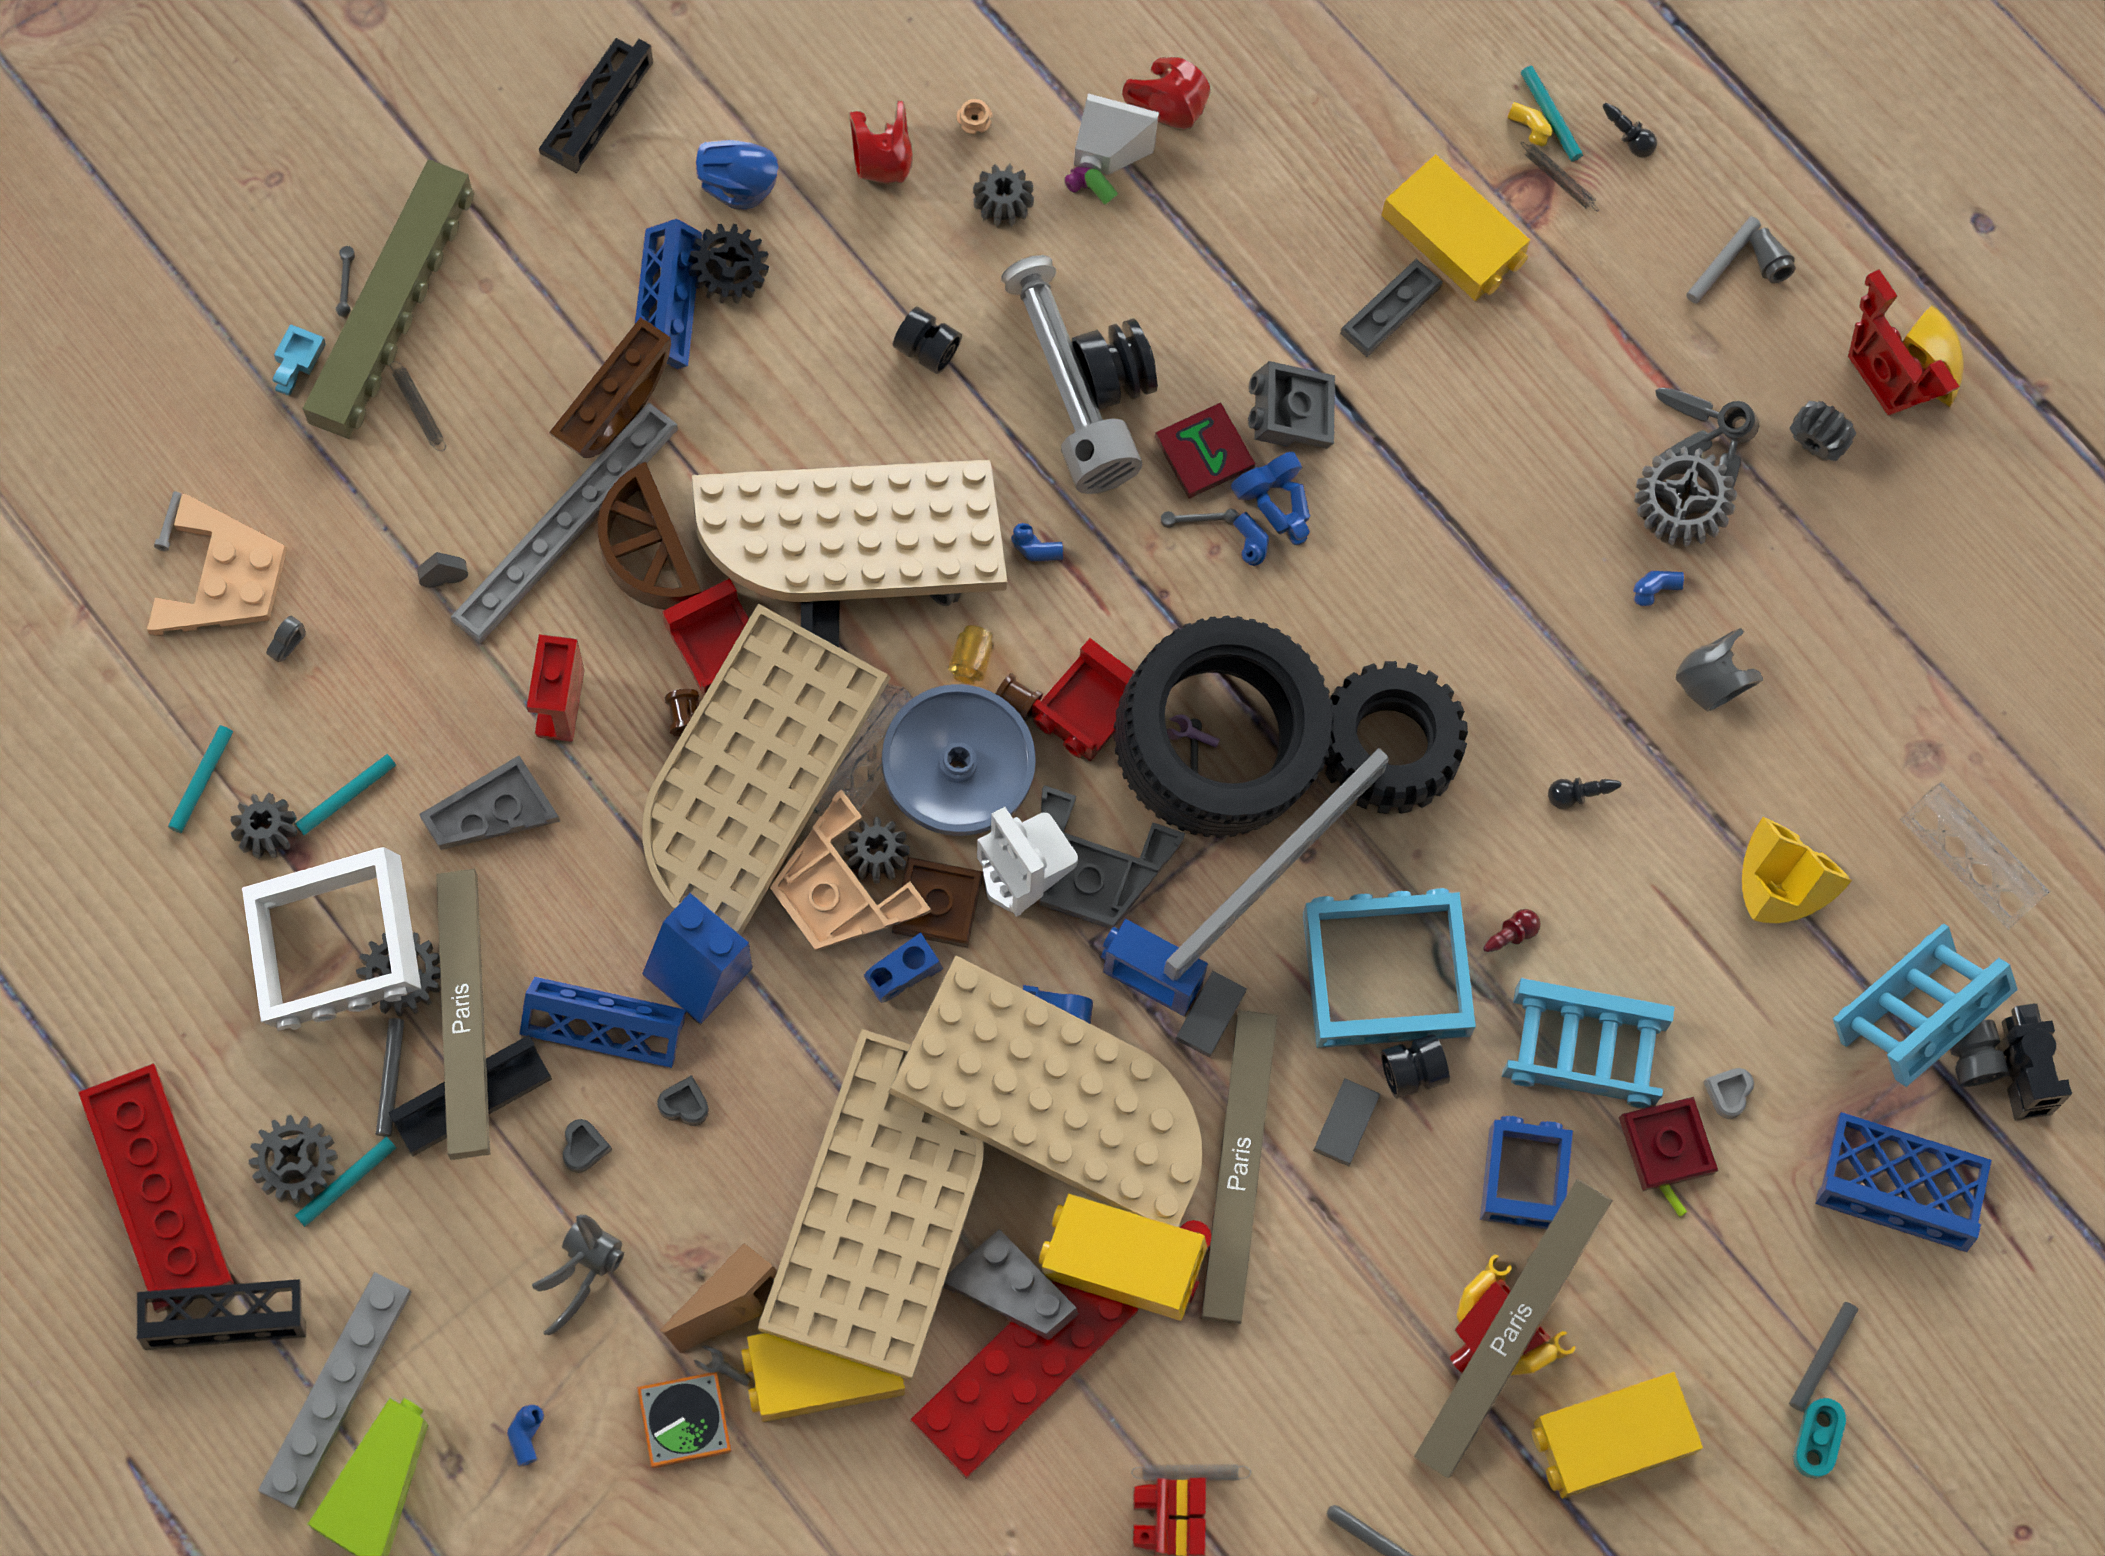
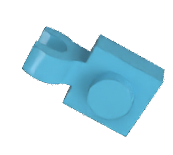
M290 324L274 354L276 362L281 363L273 377V382L278 383L275 391L289 396L295 387L299 371L310 375L326 345L324 337Z

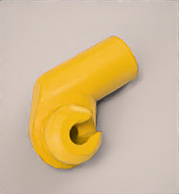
M1513 102L1507 118L1532 129L1529 135V142L1541 147L1545 146L1548 142V137L1552 136V127L1544 115L1538 110Z

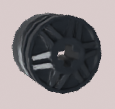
M1134 318L1123 321L1122 330L1117 324L1109 326L1108 344L1098 330L1072 338V345L1099 410L1121 402V385L1131 399L1140 397V389L1145 395L1157 392L1158 382L1154 355L1144 332Z

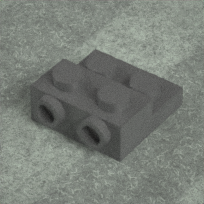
M1268 361L1253 373L1249 382V392L1255 395V406L1249 413L1248 426L1251 429H1255L1254 440L1286 447L1293 442L1322 448H1329L1334 444L1335 375Z

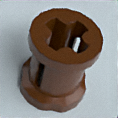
M1012 673L1007 675L995 693L1013 706L1025 722L1032 715V705L1037 699L1041 701L1043 693L1039 690L1033 692L1016 681V676Z
M694 689L674 690L664 697L665 703L670 706L672 718L669 731L674 736L680 737L697 709L696 701L699 700V692Z

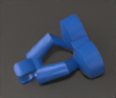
M1288 452L1275 458L1263 467H1258L1242 474L1232 482L1231 488L1238 500L1256 499L1258 508L1278 534L1287 532L1292 544L1296 546L1307 540L1310 530L1305 522L1309 520L1311 515L1303 484L1291 481L1298 475L1302 465L1294 452ZM1270 488H1281L1291 493L1292 513L1285 515L1271 501L1268 495Z

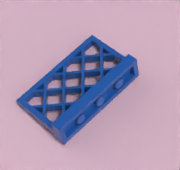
M1840 1112L1835 1126L1823 1182L1818 1190L1815 1204L1967 1252L1979 1237L1981 1227L1979 1218L1992 1160ZM1845 1127L1859 1130L1867 1143L1852 1149L1843 1136ZM1886 1140L1897 1142L1905 1155L1890 1161L1879 1144ZM1840 1148H1841V1149L1843 1150L1844 1154H1842V1155L1839 1156V1152H1840ZM1871 1148L1882 1166L1867 1173L1856 1155ZM1924 1152L1935 1154L1942 1167L1927 1173L1917 1156ZM1847 1159L1859 1175L1858 1178L1851 1181L1834 1176L1836 1165ZM1909 1160L1920 1178L1905 1185L1894 1167ZM1962 1164L1979 1168L1977 1180L1965 1185L1955 1168ZM1886 1171L1897 1189L1890 1193L1879 1191L1871 1178ZM1947 1172L1958 1190L1943 1197L1932 1179ZM1924 1183L1935 1201L1928 1205L1917 1203L1909 1190ZM1975 1189L1974 1196L1970 1192ZM1962 1195L1971 1209L1969 1219L1955 1215L1947 1202Z

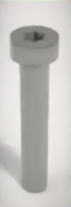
M173 492L160 537L155 540L154 547L158 550H169L170 543L168 540L182 495L179 492Z

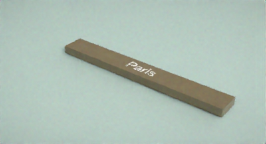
M475 869L436 874L447 1152L450 1160L490 1155L478 875Z
M1238 1011L1201 1319L1241 1324L1277 1015Z
M1576 1179L1414 1455L1415 1458L1447 1478L1452 1476L1613 1202L1612 1199Z

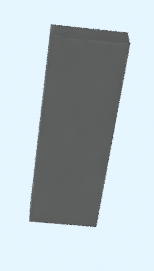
M1416 258L1341 328L1340 334L1364 356L1368 357L1442 287L1443 281Z

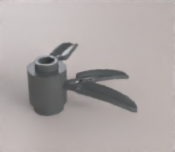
M1658 388L1655 391L1657 398L1669 407L1701 421L1708 420L1709 416L1718 419L1719 428L1708 434L1706 431L1701 430L1669 449L1676 456H1680V450L1685 446L1688 450V455L1694 456L1696 449L1700 448L1702 453L1707 451L1713 445L1711 440L1724 434L1731 443L1728 453L1721 455L1719 465L1725 464L1727 467L1724 476H1733L1734 483L1730 487V489H1733L1741 463L1740 456L1735 455L1737 444L1746 443L1756 436L1759 430V419L1756 413L1748 404L1742 401L1729 402L1722 407L1720 412L1712 410L1713 404L1707 400L1674 389ZM1739 419L1746 420L1743 426L1737 429L1734 428L1736 421ZM1666 451L1660 454L1659 457L1665 460Z
M587 1215L576 1216V1223L573 1224L564 1238L562 1248L568 1251V1257L572 1259L555 1272L532 1284L533 1288L537 1291L549 1290L571 1277L578 1263L590 1269L572 1302L543 1332L545 1335L554 1334L578 1311L591 1291L589 1286L597 1274L603 1276L607 1271L613 1273L623 1260L624 1252L621 1251L622 1241L602 1230L599 1224Z

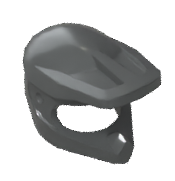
M1742 628L1728 633L1711 644L1694 650L1682 661L1677 669L1676 681L1682 686L1687 696L1707 712L1727 703L1763 681V677L1758 670L1748 669L1747 671H1742L1733 664L1732 657L1735 654L1730 649L1734 642L1744 633Z

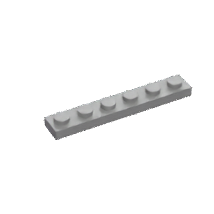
M374 1272L258 1489L260 1493L297 1510L412 1292L409 1288Z

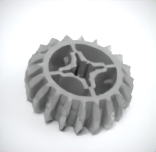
M1684 446L1680 450V456H1676L1669 449L1666 451L1665 460L1656 455L1652 460L1653 467L1645 466L1643 468L1642 475L1644 478L1637 480L1636 488L1640 491L1635 493L1634 501L1641 504L1637 509L1638 516L1647 517L1644 522L1645 528L1650 529L1657 526L1655 532L1657 539L1667 533L1670 535L1669 543L1671 545L1675 544L1677 537L1683 538V544L1687 547L1691 543V537H1695L1702 544L1706 540V533L1715 538L1719 533L1718 526L1726 527L1728 525L1729 518L1727 515L1734 513L1735 505L1732 501L1736 500L1737 492L1734 489H1730L1734 483L1733 476H1724L1727 470L1725 464L1714 467L1716 460L1714 454L1708 456L1705 460L1701 458L1702 450L1700 448L1696 449L1694 456L1688 455V450ZM1686 473L1680 480L1667 479L1666 482H1663L1664 479L1672 475ZM1697 476L1709 484L1715 496L1710 495L1708 490L1699 486ZM1691 485L1690 496L1681 509L1682 499L1680 498L1686 492L1687 486ZM1656 497L1661 498L1663 503L1673 508V517L1660 507ZM1705 511H1708L1706 515L1700 518L1685 520L1691 513L1704 514Z

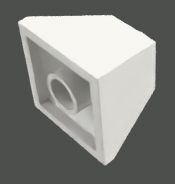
M1088 94L1075 147L1074 166L1097 169L1101 173L1109 175L1152 154L1155 148L1159 112Z

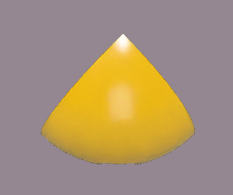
M1931 305L1908 332L1902 343L1911 356L1919 360L1922 368L1925 370L1930 364L1941 359L1956 382L1961 386L1964 358L1959 337L1945 315ZM1960 387L1951 393L1936 398L1950 407Z
M1762 817L1749 841L1742 868L1743 898L1746 908L1754 921L1785 923L1801 919L1828 905L1852 882L1849 876L1823 852L1813 851L1809 846L1803 844L1798 834L1765 817Z

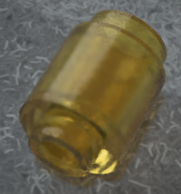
M967 625L964 627L963 632L958 634L948 665V670L954 674L953 678L958 682L971 685L975 681H982L985 678L994 648V643L992 642L993 634L989 630L975 625Z

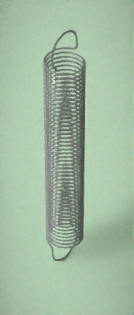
M1188 1464V1478H1187V1465H1186V1478H1185V1465H1184V1479H1185V1480H1186V1479H1187V1480L1190 1479V1478H1189V1464ZM1194 1464V1478H1204V1477H1206V1480H1225V1479H1226V1480H1227V1479H1228V1480H1229V1479H1230V1480H1231V1479L1233 1480V1479H1234V1464H1233V1478H1232V1464H1231V1478H1230V1465H1229V1478H1228V1465H1227V1478H1226V1465H1225V1477H1224V1465H1223V1466H1222V1465H1214V1467H1213V1465H1212V1468H1211V1465H1210V1475H1209V1465H1208V1475H1207V1465H1206V1475H1205V1465H1204V1476H1203V1465H1202V1476H1201V1465H1200V1477H1199V1465H1198V1477H1197V1465H1196V1477H1195V1464ZM1145 1465V1476L1143 1477V1478H1144V1481H1145V1480H1146V1481H1147V1480H1148V1481H1149V1480H1150V1481H1151V1480L1153 1481V1480H1157V1478H1165V1479H1169V1480H1172V1479H1173V1480H1174V1479L1176 1480V1479H1177V1480H1178V1479H1179V1465H1178V1478H1177V1465H1176V1478H1175V1465H1174V1477H1173V1465H1172V1477H1171V1465H1170V1477H1169V1465H1168V1476H1167V1465H1166V1475H1165V1465H1164V1466L1161 1465V1467H1160V1465H1159V1470H1161V1468H1162V1474H1161V1472L1158 1473V1465H1157V1473H1156V1465H1155V1474H1154V1465H1153V1474H1152V1465H1151V1475H1150V1465H1149V1475H1148V1465H1147V1476H1146V1465Z

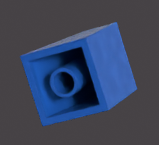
M689 893L663 921L642 975L681 1009H686V1013L701 1025L752 970L749 942L694 895Z

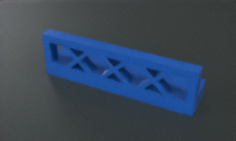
M679 219L645 229L635 323L641 317L671 337V349L667 364L676 369L687 367L689 363L696 297L695 284L698 276L689 275L690 267L693 264L688 261L690 252L695 251L692 248L695 239H702V232ZM665 236L663 245L656 252L657 239ZM661 267V275L653 286V277ZM658 301L657 310L649 319L650 309Z
M534 977L525 993L519 1035H530V1037L672 1068L675 1062L678 1037L685 1022L686 1009ZM533 1009L547 1012L555 1023L547 1028L532 1025ZM574 1019L585 1020L593 1032L586 1036L575 1034L568 1023ZM613 1027L622 1028L627 1032L631 1040L625 1044L614 1043L606 1031ZM652 1035L668 1038L666 1054L651 1051L644 1040Z

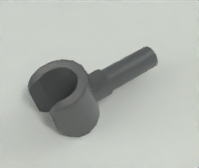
M707 1345L702 1346V1348L712 1353V1360L709 1364L705 1365L694 1359L695 1365L698 1368L710 1373L718 1371L744 1386L748 1385L751 1378L725 1362L723 1354L719 1350Z

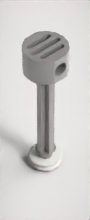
M1044 255L1024 258L1008 267L1002 274L1001 281L1006 284L1005 291L1009 294H1021L1020 299L1024 301L1076 431L1062 443L1061 452L1075 487L1079 492L1094 494L1114 489L1138 474L1142 469V460L1127 423L1120 419L1103 420L1051 293V285L1048 284L1056 275V268L1052 266V259Z

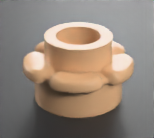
M968 100L957 112V122L962 125L961 128L966 133L975 134L978 131L983 133L991 126L990 118L992 117V112L986 103L981 100ZM972 116H977L978 119H977V120H972L971 117H972Z

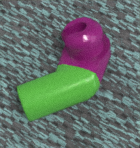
M1078 166L1071 169V173L1066 175L1064 179L1066 187L1071 192H1077L1082 187L1092 189L1104 205L1118 195V192L1097 169Z

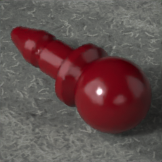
M1530 909L1516 911L1511 919L1503 922L1502 930L1489 938L1483 950L1485 952L1498 951L1509 943L1517 945L1522 943L1524 939L1533 938L1538 934L1541 927L1539 916Z

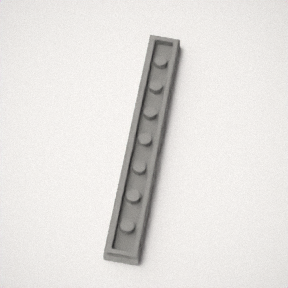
M648 403L451 616L452 622L481 644L599 516L603 500L613 484L633 467L643 462L648 463L678 430V425L651 403Z
M1378 748L1166 960L1163 972L1172 981H1177L1384 773L1389 757Z

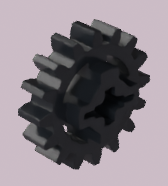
M718 224L715 234L707 228L703 232V240L695 239L692 247L695 251H691L688 261L693 264L690 267L689 275L699 276L695 287L699 289L706 286L708 288L707 298H711L715 293L719 294L720 303L724 304L727 296H732L734 302L738 304L742 298V293L751 299L755 293V288H762L765 281L762 276H766L769 270V266L764 264L767 260L768 252L758 251L762 240L756 239L751 241L749 239L750 229L740 234L738 233L737 224H733L730 231H725L724 226ZM723 244L719 248L714 247L716 245ZM726 260L731 262V267L726 266ZM739 279L744 280L740 283L733 284L735 281Z

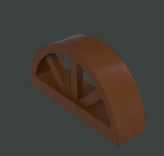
M640 317L551 429L550 435L583 458H592L602 453L640 413L652 395L669 358L671 337Z
M643 462L623 474L605 496L598 517V538L605 567L617 586L628 596L642 604L666 610L700 593L701 589L646 462ZM639 491L647 512L627 505L625 502ZM616 515L655 529L610 547V533ZM660 542V546L643 581L626 571L617 560L619 557ZM667 559L679 588L655 586Z

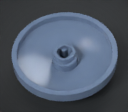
M952 684L922 692L898 711L886 732L881 762L887 790L895 804L908 818L936 833L967 836L990 830L991 813L1003 807L1007 809L1011 816L1017 811L1026 798L1032 784L1036 759L1031 733L1027 724L1013 706L1000 696L983 688ZM954 761H959L963 764L964 768L959 766L954 768L950 764Z

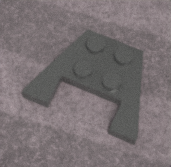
M1044 785L1041 797V813H1048L1052 816L1077 853L1078 864L1071 872L1043 893V897L1040 898V905L1112 929L1113 926L1116 927L1182 845L1185 833L1153 822L1140 858L1064 833L1076 802V796Z

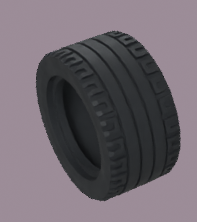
M1229 615L1222 618H1216V616L1209 617L1208 620L1202 618L1193 624H1185L1182 629L1177 628L1172 634L1165 636L1160 643L1155 645L1125 686L1118 702L1119 706L1116 709V721L1113 727L1116 729L1113 738L1116 742L1115 754L1119 758L1117 763L1119 767H1122V775L1124 779H1127L1129 789L1134 790L1137 794V800L1142 801L1148 811L1152 810L1156 814L1155 817L1166 821V824L1170 826L1173 824L1178 827V830L1190 831V834L1193 835L1203 834L1204 837H1210L1211 835H1215L1216 838H1222L1226 835L1234 837L1238 833L1244 835L1252 830L1260 829L1263 825H1268L1274 819L1281 816L1309 789L1318 777V773L1322 771L1324 762L1329 755L1328 749L1332 745L1331 734L1334 731V726H1332L1334 713H1331L1333 705L1328 695L1330 692L1328 687L1324 685V676L1320 675L1319 667L1310 660L1311 656L1308 652L1305 653L1300 644H1295L1291 637L1281 633V630L1270 628L1264 622H1256V619L1244 620L1240 616L1230 618ZM1203 673L1232 675L1256 688L1271 706L1279 729L1278 753L1270 772L1248 782L1222 783L1205 778L1189 768L1175 752L1167 734L1165 709L1170 690L1184 679Z

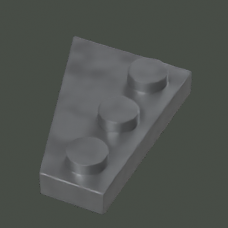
M520 756L513 758L419 814L440 850L560 822L559 816Z
M1000 1229L947 1274L943 1288L953 1293L956 1291L970 1298L973 1303L983 1308L988 1307L1006 1316L1009 1321L1047 1340L1051 1339L1079 1314L1077 1308Z

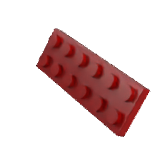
M154 1063L78 1092L147 1291L234 1284L156 1065ZM175 1300L174 1302L179 1305L182 1300ZM165 1301L151 1302L156 1313L172 1308Z
M1053 1281L1052 1283L1077 1308L1079 1314L1049 1340L1010 1322L910 1419V1422L967 1479L1135 1316L1139 1309Z

